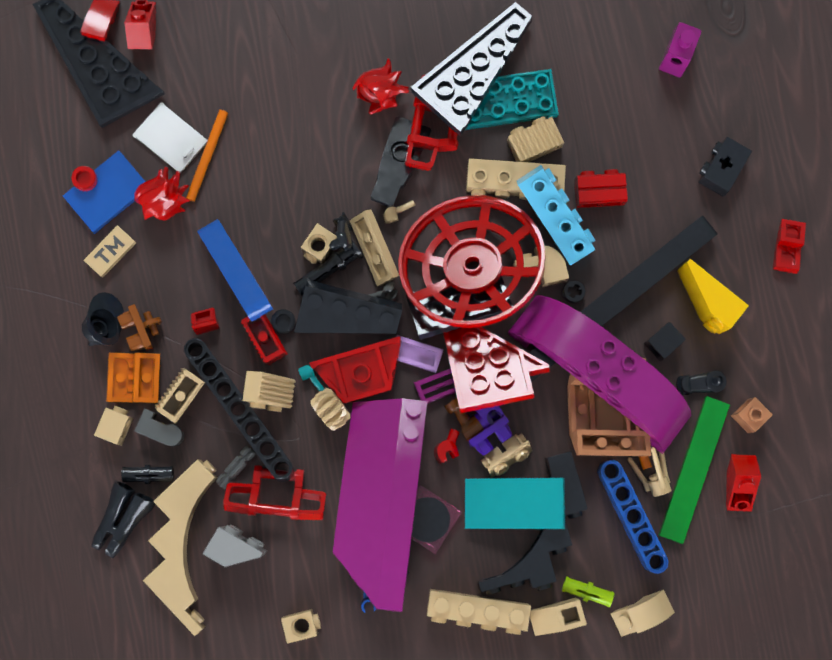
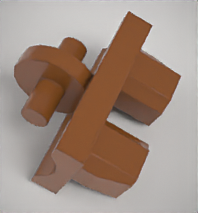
M135 304L129 306V311L124 312L117 318L122 330L133 326L137 328V334L126 338L130 350L135 351L145 348L148 351L153 349L146 330L149 329L152 336L158 335L159 332L156 326L162 323L161 318H153L151 312L147 311L143 313L146 321L142 322Z

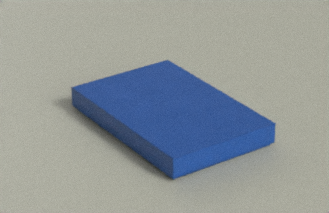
M119 150L94 170L98 181L92 190L81 191L74 186L63 195L64 199L94 234L134 202L136 189L140 184L146 182Z

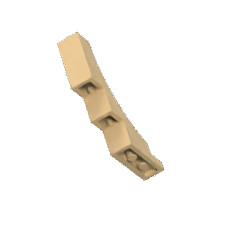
M199 459L154 500V503L170 520L148 541L165 560L143 580L194 636L206 626L202 623L204 618L196 610L191 611L189 609L198 600V597L191 582L187 563L188 532L194 512L201 498L218 478L214 474L217 471L208 460L203 462Z

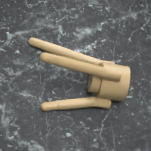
M652 447L651 453L656 473L649 476L650 481H647L631 457L628 458V462L643 483L645 491H651L652 496L657 497L671 491L669 484L671 482L667 472L665 454L659 452V462L656 449Z

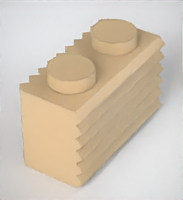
M540 117L534 120L532 126L526 129L523 126L515 128L510 132L511 135L507 139L516 162H531L562 148L564 145V141L552 117L548 119Z
M181 368V372H178V376H175V380L169 385L170 388L166 389L167 392L163 393L164 396L155 405V409L174 423H177L205 382L185 368Z
M247 371L242 401L251 402L250 407L265 409V406H267L268 411L282 412V408L290 409L292 407L293 389L295 388L294 383L296 381L269 373Z

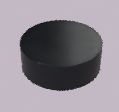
M281 309L272 315L271 325L277 333L288 334L295 328L296 319L289 310Z

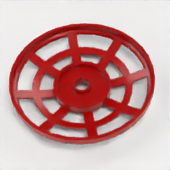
M470 195L444 201L424 213L411 226L403 240L399 253L398 267L403 289L409 300L419 311L445 325L473 328L500 322L520 310L533 297L541 283L546 257L541 233L534 221L523 210L500 198ZM481 207L479 220L464 221L449 226L443 217L444 214L457 209ZM491 208L510 214L524 226L512 235L502 226L489 222ZM435 221L441 233L431 241L426 252L421 253L411 250L418 235L427 225ZM477 229L475 238L459 240L455 233L463 230ZM487 230L499 234L506 240L496 247L490 241L485 240ZM529 233L537 247L538 267H524V257L519 242ZM447 239L452 247L447 251L445 257L433 256L437 247ZM513 248L517 266H502L501 255ZM408 259L422 263V276L427 287L413 293L408 280ZM472 261L479 263L476 269H468L466 266ZM430 265L442 267L446 278L433 284L430 277ZM500 276L514 277L510 285L501 294L493 286ZM521 277H535L529 292L517 304L511 307L505 299L516 289ZM452 286L462 293L457 303L447 299L440 292ZM483 291L492 299L480 304H469L472 294ZM433 296L443 305L456 309L453 319L444 318L432 313L420 301ZM495 305L502 311V313L490 318L463 321L466 311L484 310Z

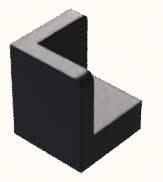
M668 322L656 334L644 342V345L659 361H662L686 339L671 322Z

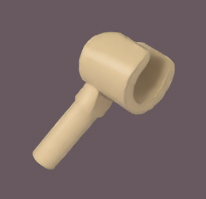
M412 200L398 207L387 208L383 214L385 223L397 222V213L415 206L414 201Z

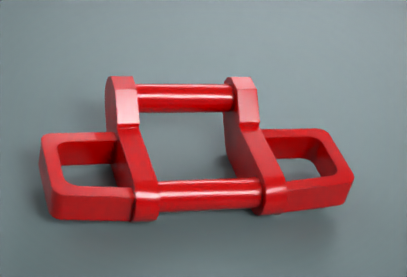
M415 97L412 128L406 142L408 148L405 165L430 171L434 165L437 152L457 150L459 143L457 141L458 134L449 127L448 136L444 139L421 136L424 110L432 111ZM418 147L432 150L430 162L424 163L413 160L411 158L412 148Z
M255 465L252 484H227L223 501L225 511L256 516V513L288 516L293 520H322L324 517L326 493L303 489L304 470L302 469L294 471L293 477L289 480L295 481L291 507L258 504L262 478L275 479L269 470L261 465ZM276 470V474L279 476H284L288 473L286 470ZM232 493L250 494L249 504L230 502V496ZM301 499L320 501L319 510H300Z

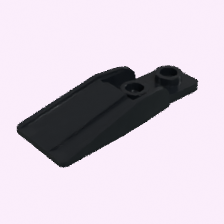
M400 116L395 118L381 159L377 182L371 194L372 201L393 207L400 188L403 189L410 179L415 168L406 166L405 160L408 148L406 143L407 136L411 133L413 121ZM422 125L420 135L429 137L431 128ZM413 147L411 158L418 161L423 148Z

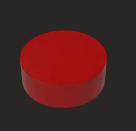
M88 166L77 167L71 176L73 185L81 191L92 190L98 181L97 174Z

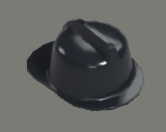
M98 293L90 302L87 316L82 323V332L88 340L89 346H111L119 340L121 325L117 317L123 314L124 310L118 298L110 293Z

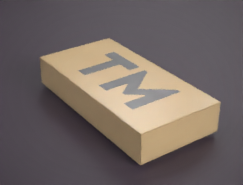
M117 225L84 261L103 278L136 242Z

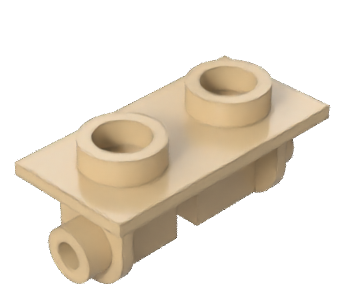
M522 433L520 435L515 434L502 443L506 449L504 453L497 446L484 455L481 462L487 468L491 478L504 474L509 469V466L515 462L525 460L532 452L529 441L526 440Z

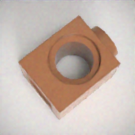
M756 397L747 399L731 417L747 433H753L773 414Z

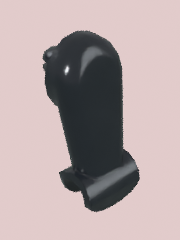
M342 212L339 218L332 220L337 228L335 232L337 238L330 242L329 247L332 250L343 247L347 251L352 247L350 235L352 225L346 214Z
M714 370L693 376H679L676 385L677 390L682 396L692 393H717L726 387L727 380L722 372Z

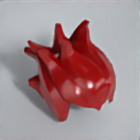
M387 59L386 65L382 68L363 72L352 87L353 91L357 87V98L372 103L369 109L371 115L390 107H397L398 104L395 100L397 95L409 93V87L397 84L401 71L392 72L390 59Z
M165 166L163 171L162 169L158 171V175L155 178L138 186L134 193V201L142 206L144 220L154 216L159 220L165 221L177 213L186 211L180 206L183 203L190 202L189 199L182 196L189 185L179 187V171H176V175H173L168 180V167Z

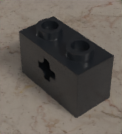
M726 137L722 143L718 141L711 151V154L714 155L711 162L706 161L699 172L702 177L698 183L724 197L733 186L752 150L729 137ZM721 162L725 163V169L720 168L722 166Z

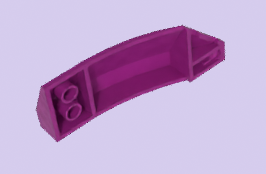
M401 398L353 402L333 554L347 569L349 575L360 589L362 588L376 609L402 612L427 401Z

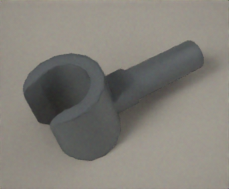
M387 282L382 291L369 295L393 301L398 290L392 291L395 283Z

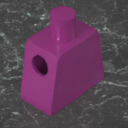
M679 22L673 30L658 70L681 78L691 61L702 30ZM672 58H678L681 63L674 62Z

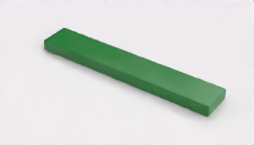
M708 396L704 398L658 536L680 544L684 543L730 404Z

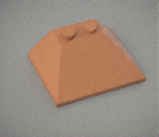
M570 374L567 386L569 435L576 455L651 456L649 434Z

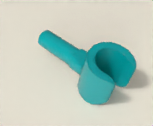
M305 365L299 368L298 371L303 381L310 378L319 392L324 390L311 366Z

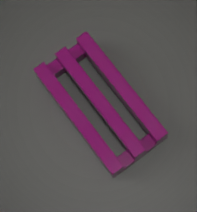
M451 368L414 382L421 401H427V404L456 393L455 388H452L427 399L424 396L453 384V378L424 390L421 389V385L452 374Z

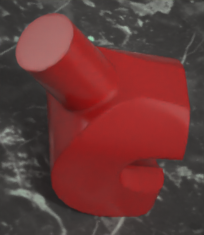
M450 429L447 440L435 447L434 457L439 464L447 461L446 452L450 454L452 459L459 456L456 446L459 431Z

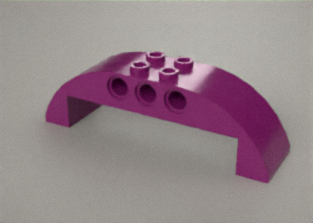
M537 295L507 333L525 348L532 343L649 434L651 446L662 454L692 415L689 405L680 392L657 369L599 324L560 301Z

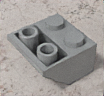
M230 524V526L218 527L203 554L226 567L262 557L267 553V550L263 548L265 545L263 542L254 537L245 538L242 536L243 531Z

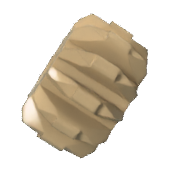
M329 388L318 392L311 400L313 409L330 430L335 431L341 428L350 419V413Z

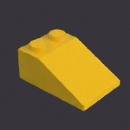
M689 259L677 270L700 320L704 322L703 326L709 332L721 334L731 329L748 308V304L693 260Z

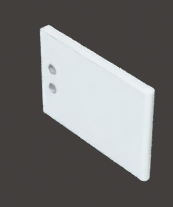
M160 102L132 135L172 168L179 171L180 174L208 141L167 108L163 102Z

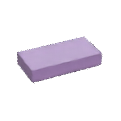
M400 336L402 341L398 362L436 373L443 349Z

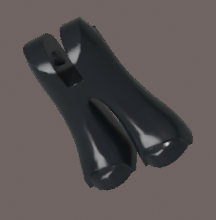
M115 480L106 512L93 537L91 547L99 551L104 546L109 535L112 534L113 537L105 550V555L114 558L120 552L137 524L156 506L154 500L140 492L134 494L136 490L131 486ZM134 494V496H133V498H132V500H131V502H130V504H129V506H128V508H127L125 514L123 515V517H122V519H121L119 525H117L118 519H119V517H120V515H121V513H122L124 507L126 506V504L128 503V501L130 500V498H131L132 495Z

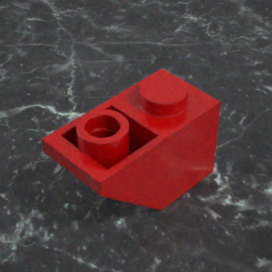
M136 0L131 3L124 22L128 49H152L156 30V2Z
M731 454L727 469V511L752 512L761 479L756 455Z

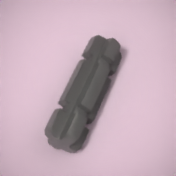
M245 446L240 451V456H236L224 470L225 473L216 479V483L221 488L226 489L227 484L232 483L231 480L236 479L248 465L247 462L254 458L256 455L255 451L249 446Z

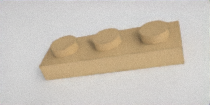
M372 209L365 210L351 219L350 223L378 287L397 278L399 273Z

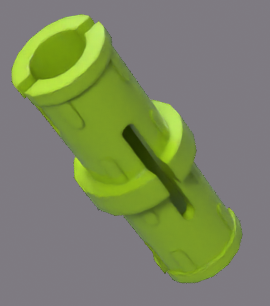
M566 576L562 587V592L581 597L585 602L590 600L609 608L614 598L613 591L593 586L592 582L584 583Z

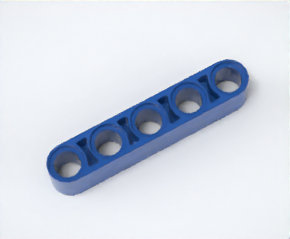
M216 219L198 230L199 236L251 322L273 310L220 221Z
M615 460L602 462L597 471L599 479L645 570L659 574L664 572L668 567V558L622 465ZM608 464L613 465L616 469V474L613 478H608L605 475L604 470ZM619 487L625 488L627 492V497L623 501L618 500L616 497V490ZM632 509L638 514V519L635 523H630L627 520V513ZM642 532H646L649 536V542L645 546H641L638 542V536ZM653 555H658L660 564L657 568L653 569L649 564V560Z

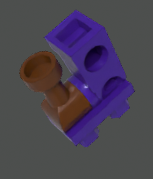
M457 398L444 406L449 414L454 412L462 426V435L470 447H475L482 456L494 449L487 439L492 433L496 434L501 443L513 436L507 425L509 420L499 406L475 410L476 414L471 417L467 412L460 413Z

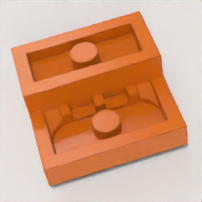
M109 352L106 402L158 403L160 354Z

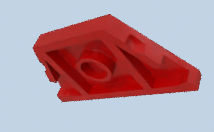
M398 336L310 362V366L336 393L339 399L344 404L393 389L402 340Z

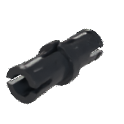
M145 465L144 467H122V483L144 482L145 484H151V482H173L174 467H151V465Z

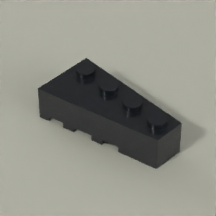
M307 280L294 333L396 334L402 314V303Z

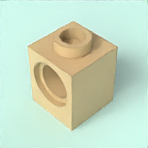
M317 223L301 246L302 252L305 253L303 257L313 264L316 262L322 264L332 251L329 247L330 242L336 239L337 236ZM322 241L325 243V247L322 251L317 252L312 249L313 243Z
M114 406L113 410L105 408L94 436L117 445H122L133 421L132 417L127 416L129 411L118 406Z
M312 609L281 618L287 644L315 637L318 635L317 629H321L319 615L313 614ZM298 619L307 620L309 630L306 632L298 631L296 621Z

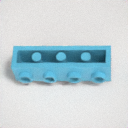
M540 165L518 179L517 184L571 266L595 250L592 243L596 240L589 229L583 230L579 224L583 220L577 210L573 209L571 211L568 207L567 202L570 200L564 190H557L554 182L557 180L549 168L544 170L543 166Z

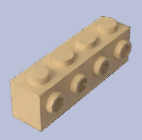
M469 159L466 192L479 196L495 194L496 198L502 199L509 198L510 195L519 196V199L527 200L517 184L518 179L542 165L544 170L549 168L557 181L554 182L557 190H564L566 165Z
M430 589L426 614L432 617L431 621L437 623H446V620L449 619L456 620V625L471 627V623L481 624V629L496 631V627L506 628L507 633L521 635V630L528 631L531 605L523 602Z

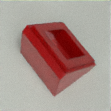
M215 308L191 314L192 329L196 335L220 329Z

